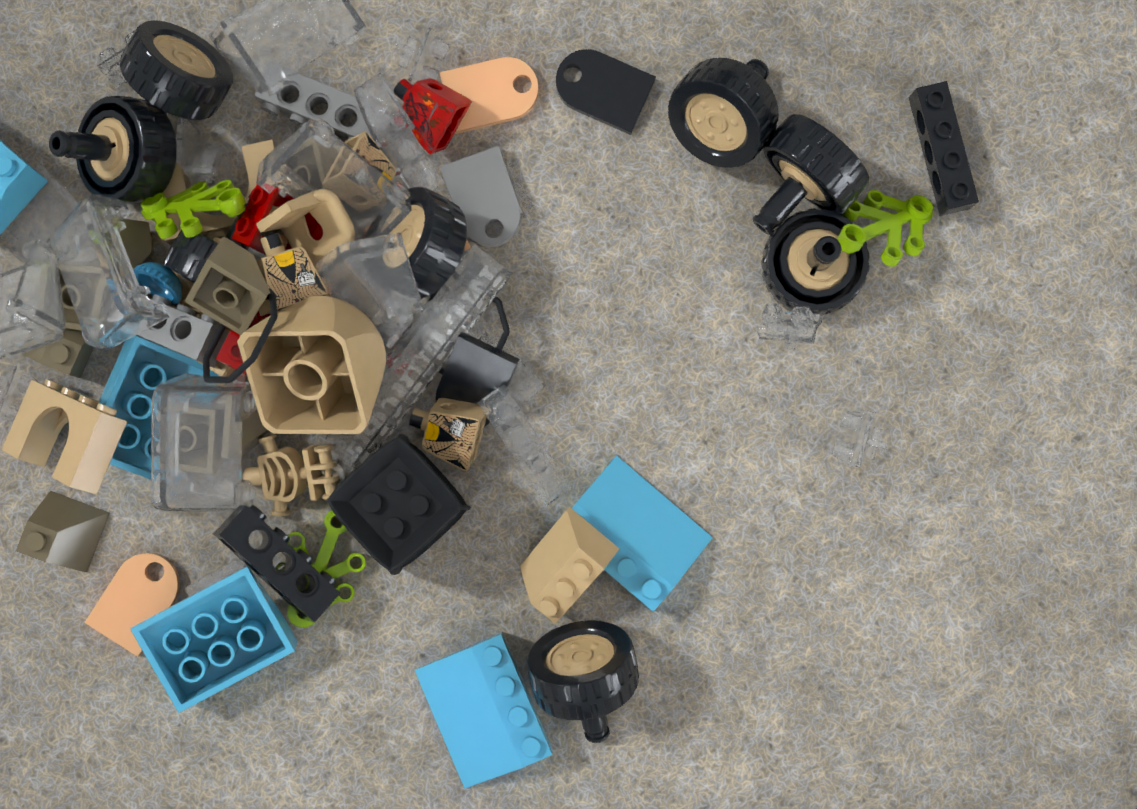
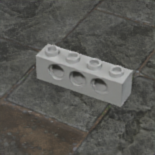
M268 62L254 95L258 102L262 104L260 107L262 110L278 116L279 112L290 116V121L302 127H307L308 123L319 127L318 132L332 139H335L337 135L350 139L366 131L377 144L388 118V114L383 107L272 62ZM290 92L299 93V98L294 103L285 102V98ZM318 104H328V109L324 114L316 115L313 113L314 108ZM346 116H357V121L353 126L345 127L342 125V121Z
M130 284L129 289L118 285L114 287L103 311V321L203 363L204 354L220 325L218 321L206 314H202L201 319L194 317L196 311L181 304H178L176 309L170 307L172 301L157 294H154L153 298L150 299L147 297L148 291ZM224 330L210 358V367L215 368L218 362L215 359L229 334L226 330Z

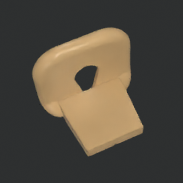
M318 189L290 200L256 223L260 233L281 229L292 249L302 246L306 250L315 269L322 268L349 250L355 238L354 225L342 202L334 192L327 189ZM308 212L311 213L323 229V237L319 241L313 239L309 233L304 216Z

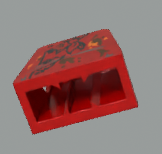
M432 78L417 81L414 85L406 79H402L393 91L404 102L397 115L398 121L429 154L447 148L472 103L469 98Z

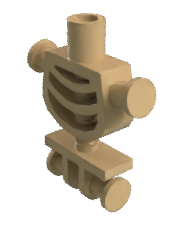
M269 434L258 439L259 443L262 442L266 453L257 457L258 466L245 468L243 480L247 486L262 485L264 499L274 501V508L271 510L273 516L290 515L291 510L287 508V502L303 494L307 482L311 501L318 500L321 497L326 500L337 488V481L340 480L339 474H332L331 468L337 466V461L332 459L331 450L334 449L333 444L311 445L302 450V459L298 451L292 447L278 449L274 439L277 437L276 434Z

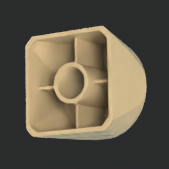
M310 296L277 311V320L256 361L246 369L262 425L273 434H361L368 425L386 367L385 346L377 327L360 309L344 300L331 296ZM270 316L243 332L239 337L237 343L243 363L251 356Z

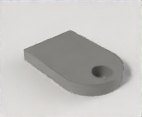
M499 145L440 166L451 201L457 204L465 215L467 237L474 243L484 247H497L510 241L519 230L522 212ZM492 222L503 224V233L497 238H491L487 235V227Z

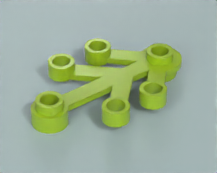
M223 180L211 188L208 187L206 182L202 181L169 198H166L164 193L145 198L141 202V213L144 219L156 221L155 229L161 239L169 238L177 233L178 228L173 219L168 218V215L170 213H178L182 222L180 228L185 237L190 238L203 231V226L198 217H194L192 212L221 210L228 217H235L245 211L246 200L241 190L235 188L231 180Z
M871 190L864 199V205L856 200L842 215L851 221L857 220L860 216L876 222L863 228L855 224H847L841 230L837 240L841 244L842 251L851 254L859 251L865 241L888 232L887 246L881 254V260L887 266L894 267L898 265L903 257V252L900 249L902 225L910 222V236L903 244L905 253L916 257L924 249L925 242L922 239L923 225L931 220L933 205L926 197L915 195L906 201L883 195L878 190ZM883 206L895 210L898 213L892 214L886 211H882L880 209Z
M330 510L324 519L327 529L315 564L312 563L311 566L319 573L324 570L336 579L351 571H362L366 565V560L361 553L354 552L346 560L327 568L339 534L347 530L344 525L338 528L331 525V519L336 515ZM299 531L289 533V538L293 535L300 536L302 543L298 547H293L290 542L288 544L295 551L300 548L309 555L305 546V536ZM355 556L360 557L362 565L359 568H353L350 565L351 558ZM286 561L278 563L275 569L278 570L280 566L285 565ZM304 574L305 577H306V579H307V581H308V582H307V585H306V588H307L308 585H309V579H308L307 575ZM347 582L340 583L336 589L339 591L340 588L346 586L350 588L351 594L347 598H342L339 595L331 605L340 601H351L355 594L354 587ZM289 604L287 615L293 625L306 628L314 624V622L300 617L297 611Z

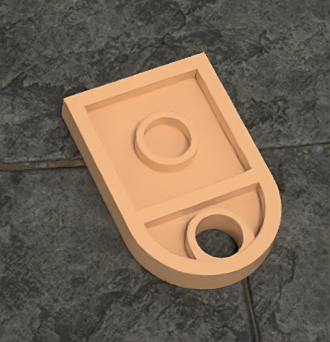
M502 57L439 72L442 84L472 101L455 134L519 119L532 110L538 98V81L534 71L528 64L517 58ZM519 78H526L532 85L529 91L519 93L513 87L514 82Z
M143 553L129 558L118 569L84 623L137 657L141 656L143 651L130 628L173 606L180 591V577L176 567L170 560L155 553ZM154 562L160 563L164 568V575L158 581L152 580L148 575V568Z

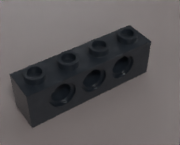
M944 81L916 88L909 96V102L939 216L971 209L979 203L948 83Z
M239 505L213 535L249 566L251 570L306 620L315 623L340 595V592L334 587L337 582L324 570L319 573L311 566L314 562L313 559L302 549L299 548L295 551L288 544L290 538L278 527L272 529L264 522L267 517L260 509L254 505H251L250 508L247 505ZM258 530L262 534L263 540L261 545L254 549L249 544V536L253 531ZM282 552L286 557V563L282 569L276 570L273 566V558L277 553ZM306 574L309 579V585L304 591L300 592L296 582L299 576Z

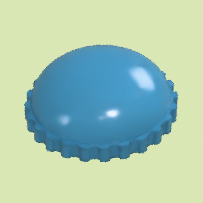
M147 262L137 265L132 271L136 282L152 296L157 294L172 301V305H177L181 301L183 296L182 284L171 269L159 263Z

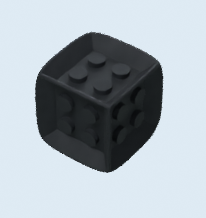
M399 434L396 438L379 448L355 469L326 499V502L346 529L391 575L399 574L403 567L422 555L457 523L466 510L471 508L442 472L404 434Z

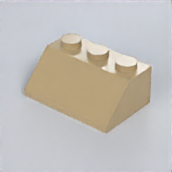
M569 506L520 565L530 604L556 624L606 568L620 548Z

